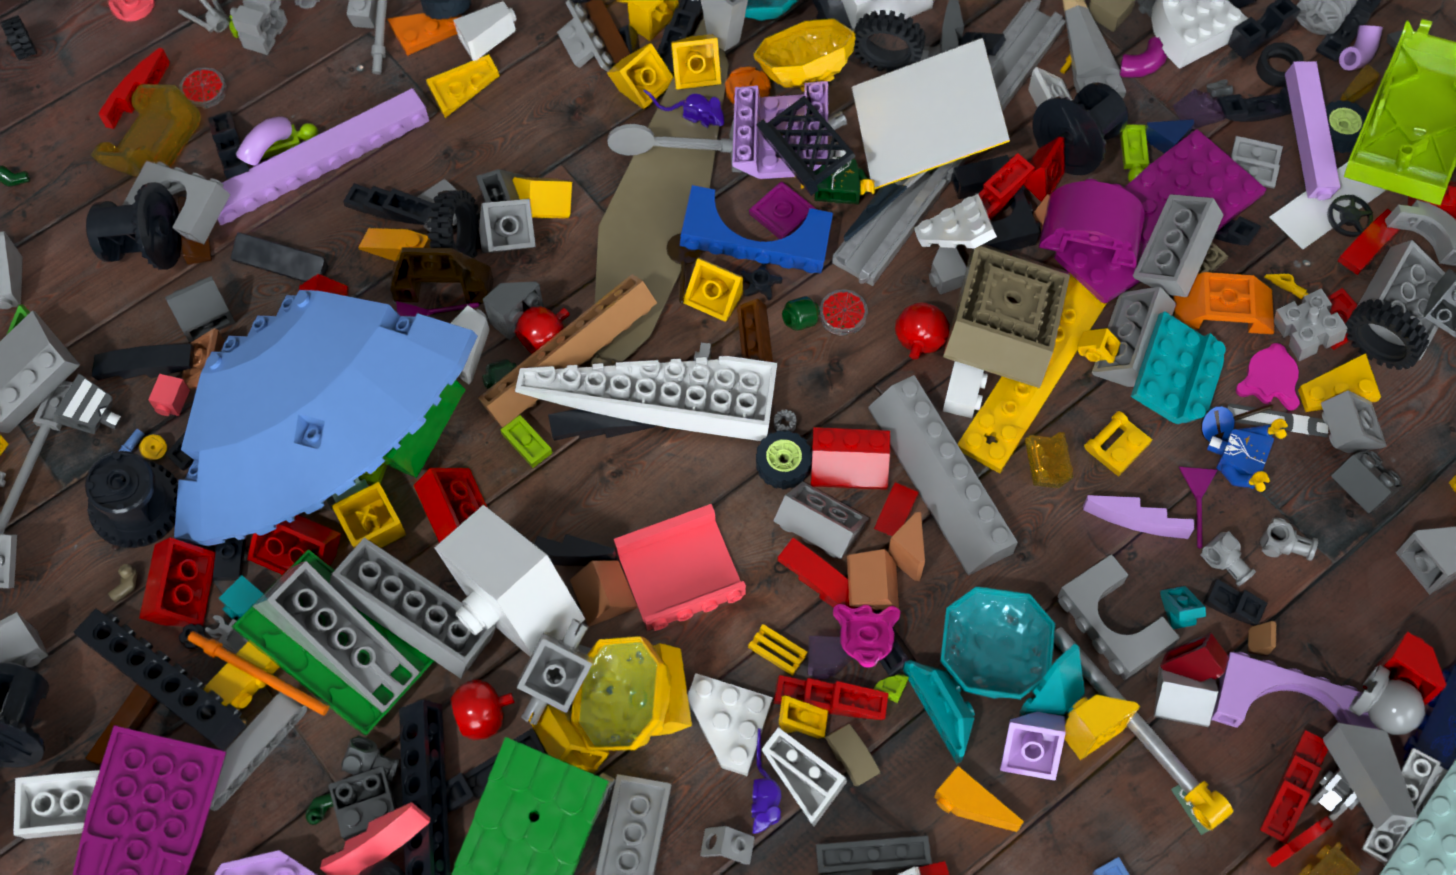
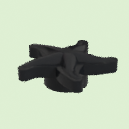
M761 264L753 273L741 271L743 279L750 284L749 288L744 291V296L747 297L760 292L770 301L772 299L771 286L781 284L782 278L770 275L765 270L766 264Z

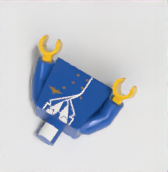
M1276 419L1271 425L1232 429L1226 441L1212 436L1207 450L1221 455L1216 468L1221 471L1231 485L1251 489L1255 487L1257 491L1263 492L1266 489L1263 482H1270L1267 473L1263 469L1274 441L1272 436L1275 434L1279 439L1285 438L1287 433L1284 429L1280 428H1286L1288 425L1285 420Z

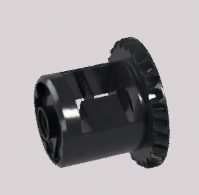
M1093 82L1083 87L1076 94L1074 100H1070L1069 97L1061 98L1058 96L1056 98L1051 97L1041 103L1033 116L1034 138L1040 149L1056 138L1063 137L1065 173L1078 176L1087 175L1095 171L1104 160V154L1106 153L1105 140L1116 137L1125 129L1128 122V111L1124 100L1116 90L1106 84Z
M151 182L142 185L134 197L135 202L131 205L117 206L111 201L96 202L91 206L86 218V234L92 251L100 260L104 262L120 261L125 254L142 252V257L148 259V264H152L153 268H158V270L171 269L178 262L182 248L181 234L172 227L179 216V209L169 190L162 184Z
M129 451L108 453L99 458L90 467L85 479L89 521L97 534L105 541L123 548L144 547L162 539L175 526L178 481L165 467L153 461H146L138 454Z
M0 662V767H27L38 763L44 755V741L38 733H34L31 725L40 700L47 697L49 684L37 671L9 662Z

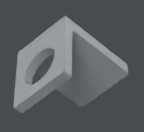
M727 826L706 828L700 856L721 855L745 865L750 864L754 836ZM716 834V844L712 849H710V839L713 835Z

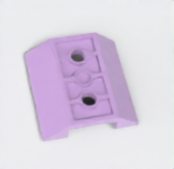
M828 81L805 83L804 95L760 97L758 86L735 87L733 167L758 179L795 177L763 138L756 124L762 119L766 123L803 96L811 102L828 122ZM804 105L797 111L796 115H806L808 108ZM781 122L776 126V129L787 130L788 122ZM794 122L792 130H802L804 122ZM810 122L808 130H818L820 122ZM790 136L789 144H799L801 136ZM806 136L804 144H815L816 136ZM822 136L820 144H828V136ZM803 150L801 158L811 159L813 150ZM818 150L816 159H827L828 150ZM815 165L813 171L822 165Z

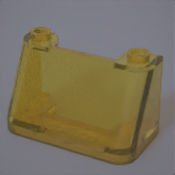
M140 84L132 95V105L140 115L117 148L110 142H101L91 153V156L98 163L136 178L146 161L154 164L162 162L171 167L201 121L199 110L176 85Z

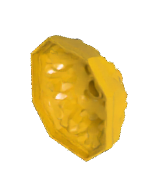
M835 19L803 21L765 38L753 55L754 59L759 62L762 70L770 79L777 82L778 85L780 84L784 88L799 87L801 91H804L805 83L830 82L835 78L834 75L841 71L847 63L848 57L853 52L855 34L854 31Z

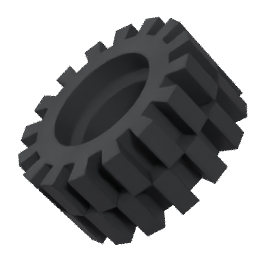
M19 15L0 22L18 60L37 54L32 39Z

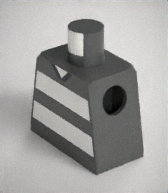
M78 374L54 412V422L95 434L101 423L115 430L122 416L110 411L113 403L111 395L84 376Z

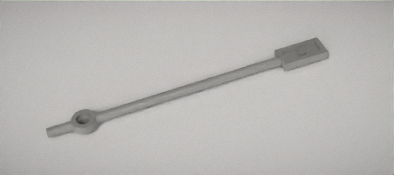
M63 381L40 404L33 420L34 424L40 426L0 513L1 534L5 531L50 430L60 431L62 427L61 424L54 422V412L73 382Z

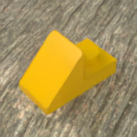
M785 695L782 696L779 725L785 733L798 731L817 739L823 738L826 732L828 711Z

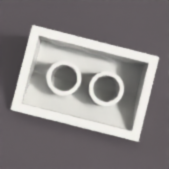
M100 770L16 778L14 835L29 839L81 834Z

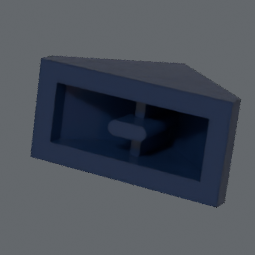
M1194 119L1147 122L1145 127L1147 143L1165 154L1190 135L1194 126Z

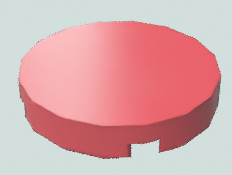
M109 0L108 4L113 15L118 19L137 21L146 17L155 6V0Z

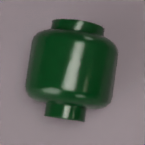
M807 296L788 301L782 310V318L785 325L794 331L813 327L817 323L820 314L818 304Z

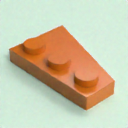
M425 13L388 18L387 20L408 56L456 35L457 31L453 20L462 17V15L459 14L448 19H432L429 16L427 17Z

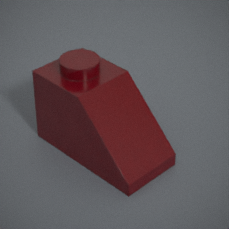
M1209 633L1167 651L1160 667L1164 671L1202 682L1209 678L1217 679L1225 673L1229 656L1213 634Z

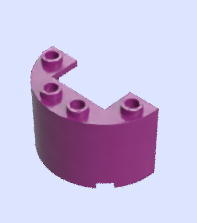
M1087 179L1063 185L1057 188L1048 199L1039 248L1063 253L1067 240L1112 249L1114 252L1111 263L1135 268L1145 217L1144 207L1137 197L1123 189L1119 184L1098 182L1095 179Z

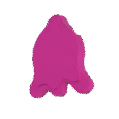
M1279 343L1271 344L1269 348L1257 352L1251 358L1247 367V376L1245 380L1237 385L1236 393L1240 397L1254 395L1264 404H1269L1273 397H1276L1287 410H1296L1300 404L1295 392V385L1299 375L1298 366L1283 345Z
M843 604L834 606L833 616L841 626L840 642L843 650L856 659L861 666L867 668L875 666L893 648V626L900 618V610L897 607L890 606L881 613L875 614L869 605H863L856 609H851Z

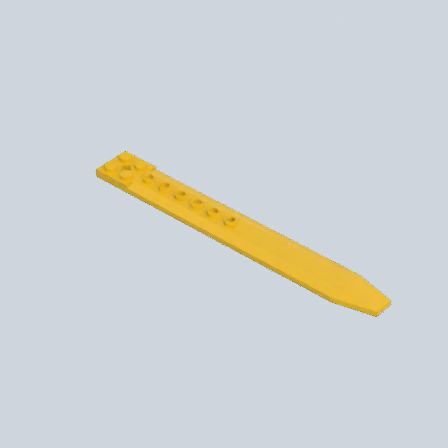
M1071 274L1053 354L1040 388L1002 376L957 444L963 454L999 474L1078 351L1077 346L1083 331L1092 329L1107 303H1101ZM986 436H994L998 442L988 444L986 443Z

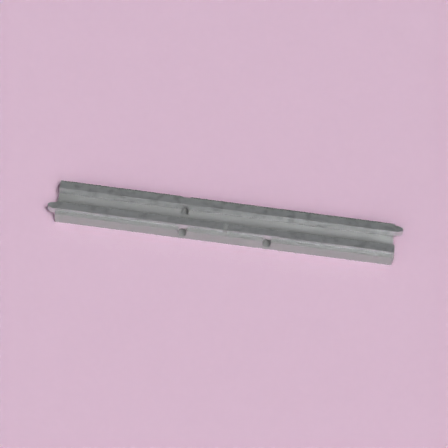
M1041 0L1026 1L1002 33L1006 41L995 56L987 55L1002 112L1064 30L1066 20L1062 19V15L1055 12L1050 17L1038 11ZM969 156L928 170L846 242L844 240L834 253L832 263L859 278L860 284L866 282L873 286L914 232V227L920 224L952 180L954 167L962 166Z

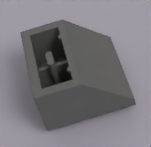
M501 169L476 176L484 203L520 200L512 180L514 177L525 176Z
M1448 269L1432 288L1423 316L1456 338V273Z
M212 276L201 279L195 284L182 290H177L165 297L189 343L213 328L221 330L235 323Z
M537 282L500 283L483 298L489 323L508 340H511L516 335V323L523 312L531 307H544L540 286Z
M1368 450L1353 454L1331 475L1368 513L1376 511L1404 488L1400 483L1402 481L1400 476L1393 470L1388 471L1381 464L1383 462L1382 459L1373 451L1369 452Z
M383 766L328 784L340 833L345 841L366 832L370 821L398 809Z

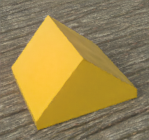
M513 178L512 181L519 199H530L532 218H569L572 194L571 181L556 178Z
M698 258L684 297V304L726 322L743 295V277Z

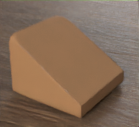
M1274 621L1253 626L1248 630V652L1268 656L1276 647V624Z

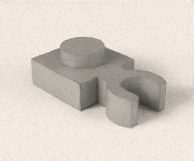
M214 615L213 619L220 623L219 627L214 630L209 627L205 629L211 637H220L218 642L236 653L248 642L231 627L236 622L234 619L227 625L221 616Z

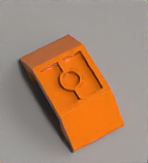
M1203 272L1197 274L1188 297L1173 295V301L1176 303L1174 317L1192 329H1199L1203 320L1248 323V333L1274 334L1272 289L1254 275Z

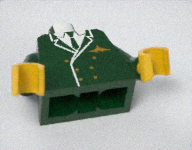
M835 150L832 159H839L846 152L844 150ZM852 159L817 185L819 191L815 193L814 201L859 204L860 194L864 195V192L875 194V181L868 179L863 169L858 168L857 160ZM825 165L820 166L813 173L818 175L824 170Z

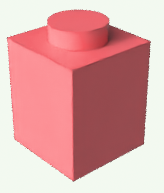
M159 374L148 400L158 414L163 416H169L170 414L179 416L190 389L181 378Z

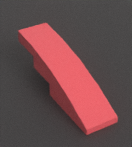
M411 802L369 822L366 832L346 840L342 851L322 859L320 869L327 875H357L362 870L381 861L410 840L430 823V817Z

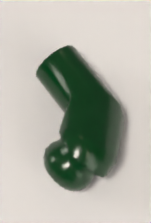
M0 166V182L5 186L12 187L30 182L27 171L12 173L7 167Z
M331 793L315 797L312 800L305 814L309 824L316 825L320 823L328 809L334 807Z

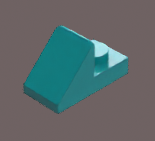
M1186 586L1160 590V596L1172 629L1194 626L1197 624V618L1206 617V607Z

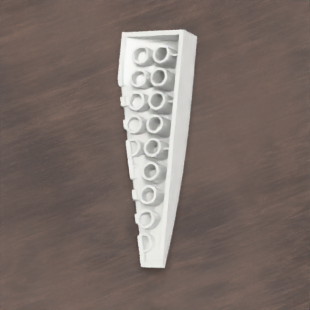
M719 356V359L707 360V357L696 358V361L671 359V362L659 363L658 360L617 362L614 366H603V363L592 364V367L577 368V365H567V368L555 369L553 366L520 368L515 392L593 413L646 424L761 441L768 434L777 363L732 356Z

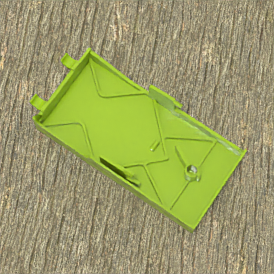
M1422 19L1417 32L1413 31L1410 22L1406 21L1388 69L1385 71L1348 160L1344 177L1440 205L1456 165V42L1428 35L1432 21Z

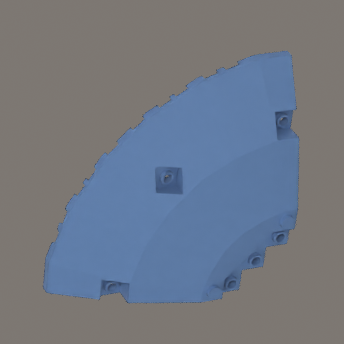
M299 290L297 295H286L276 316L257 315L247 337L228 336L221 352L212 351L206 360V364L200 374L181 450L194 459L185 479L178 480L174 538L186 543L205 546L225 543V540L235 537L240 540L245 539L248 534L257 533L259 536L265 535L277 529L276 524L285 520L290 523L295 521L294 516L302 512L310 514L325 506L323 501L334 493L338 496L354 486L356 484L355 479L366 471L369 474L374 472L385 461L382 457L393 447L397 450L401 446L398 442L407 433L410 432L413 435L426 422L424 415L432 404L436 406L441 401L439 395L447 384L452 386L460 375L478 336L473 330L418 313L416 317L400 316L389 304L313 290Z

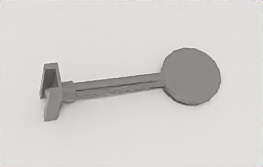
M734 120L729 131V139L721 138V140L655 137L651 129L638 124H625L616 127L608 135V146L618 154L638 155L647 152L653 146L720 150V152L730 153L732 172H741V170L732 165Z

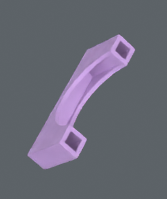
M1230 652L1228 655L1229 661L1225 668V673L1220 676L1218 695L1211 720L1238 728L1244 721L1251 703L1259 697L1275 691H1295L1308 695L1322 703L1334 715L1338 723L1378 729L1370 721L1368 713L1357 716L1349 710L1355 695L1360 698L1363 694L1358 692L1355 687L1348 685L1339 686L1323 677L1313 678L1304 675L1298 669H1284L1278 667L1272 661L1252 659L1243 652Z

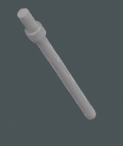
M378 0L375 42L372 45L371 56L373 57L372 73L378 75L382 71V58L385 57L386 47L383 45L387 0Z

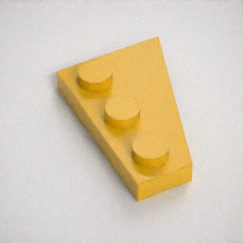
M486 55L426 79V82L444 118H446L498 78L499 73L490 55Z

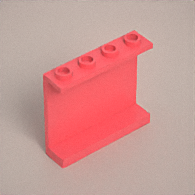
M712 504L613 539L615 550L647 631L664 629L668 626V623L676 620H688L695 613L700 611L710 612L716 609L719 604L727 601L728 603H734L746 595V585L744 581H740L715 521V511Z

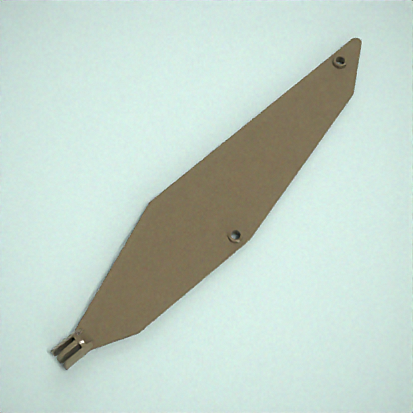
M704 18L694 36L707 35ZM718 47L721 84L676 89L675 77H673L660 105L670 107L686 99L690 94L697 93L705 96L708 100L712 97H717L722 110L725 82L729 67L725 52ZM683 106L672 111H663L657 108L648 126L655 137L717 140L719 131L718 125L714 126L709 123L708 128H706L699 120L697 123H693L683 118ZM653 146L647 152L633 156L598 227L595 303L631 274L645 283L657 303L647 314L635 320L630 328L614 337L610 344L598 350L592 357L589 367H592V364L603 363V366H614L617 362H624L650 338L681 273V264L672 261L667 254V243L672 236L682 232L692 185L710 188L715 150Z

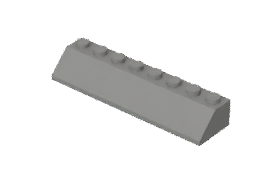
M915 375L892 385L868 407V410L880 430L890 431V446L919 492V495L967 575L969 576L1012 555L1015 551L1017 540Z

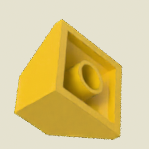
M715 35L690 36L671 43L676 89L721 84L718 40Z
M651 43L623 58L607 72L618 90L642 109H645L653 102L643 92L644 89L649 91L656 99L668 89L673 79V75Z

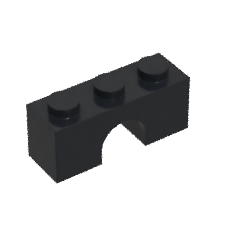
M1291 0L1274 1L1268 5L1265 13L1258 21L1250 17L1234 27L1228 46L1242 59H1245L1292 28L1300 9Z

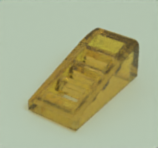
M1366 64L1345 90L1340 100L1355 102L1374 88L1380 74L1369 64Z

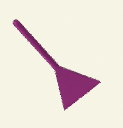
M396 301L397 313L400 316L416 317L417 313L429 316L435 313L463 310L467 306L471 308L480 306L479 303H470L428 310Z
M1179 467L1196 499L1197 547L1200 549L1203 547L1202 497L1217 470Z

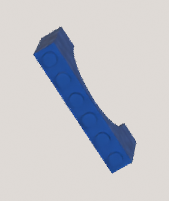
M692 185L681 232L680 246L690 250L709 251L715 255H729L736 259L754 260L761 264L780 265L787 269H800L807 273H821L833 213L809 208L805 221L791 235L776 241H753L734 233L721 220L715 206V189Z

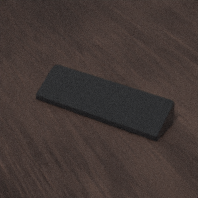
M240 232L236 235L230 258L232 261L302 282L308 281L316 274L324 276L328 269V264L324 257Z

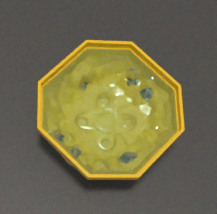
M639 636L599 639L587 654L592 657L593 664L573 700L571 723L588 750H636L648 744L650 737L658 735L664 728L663 722L670 700L672 676L669 673L668 666L646 638Z

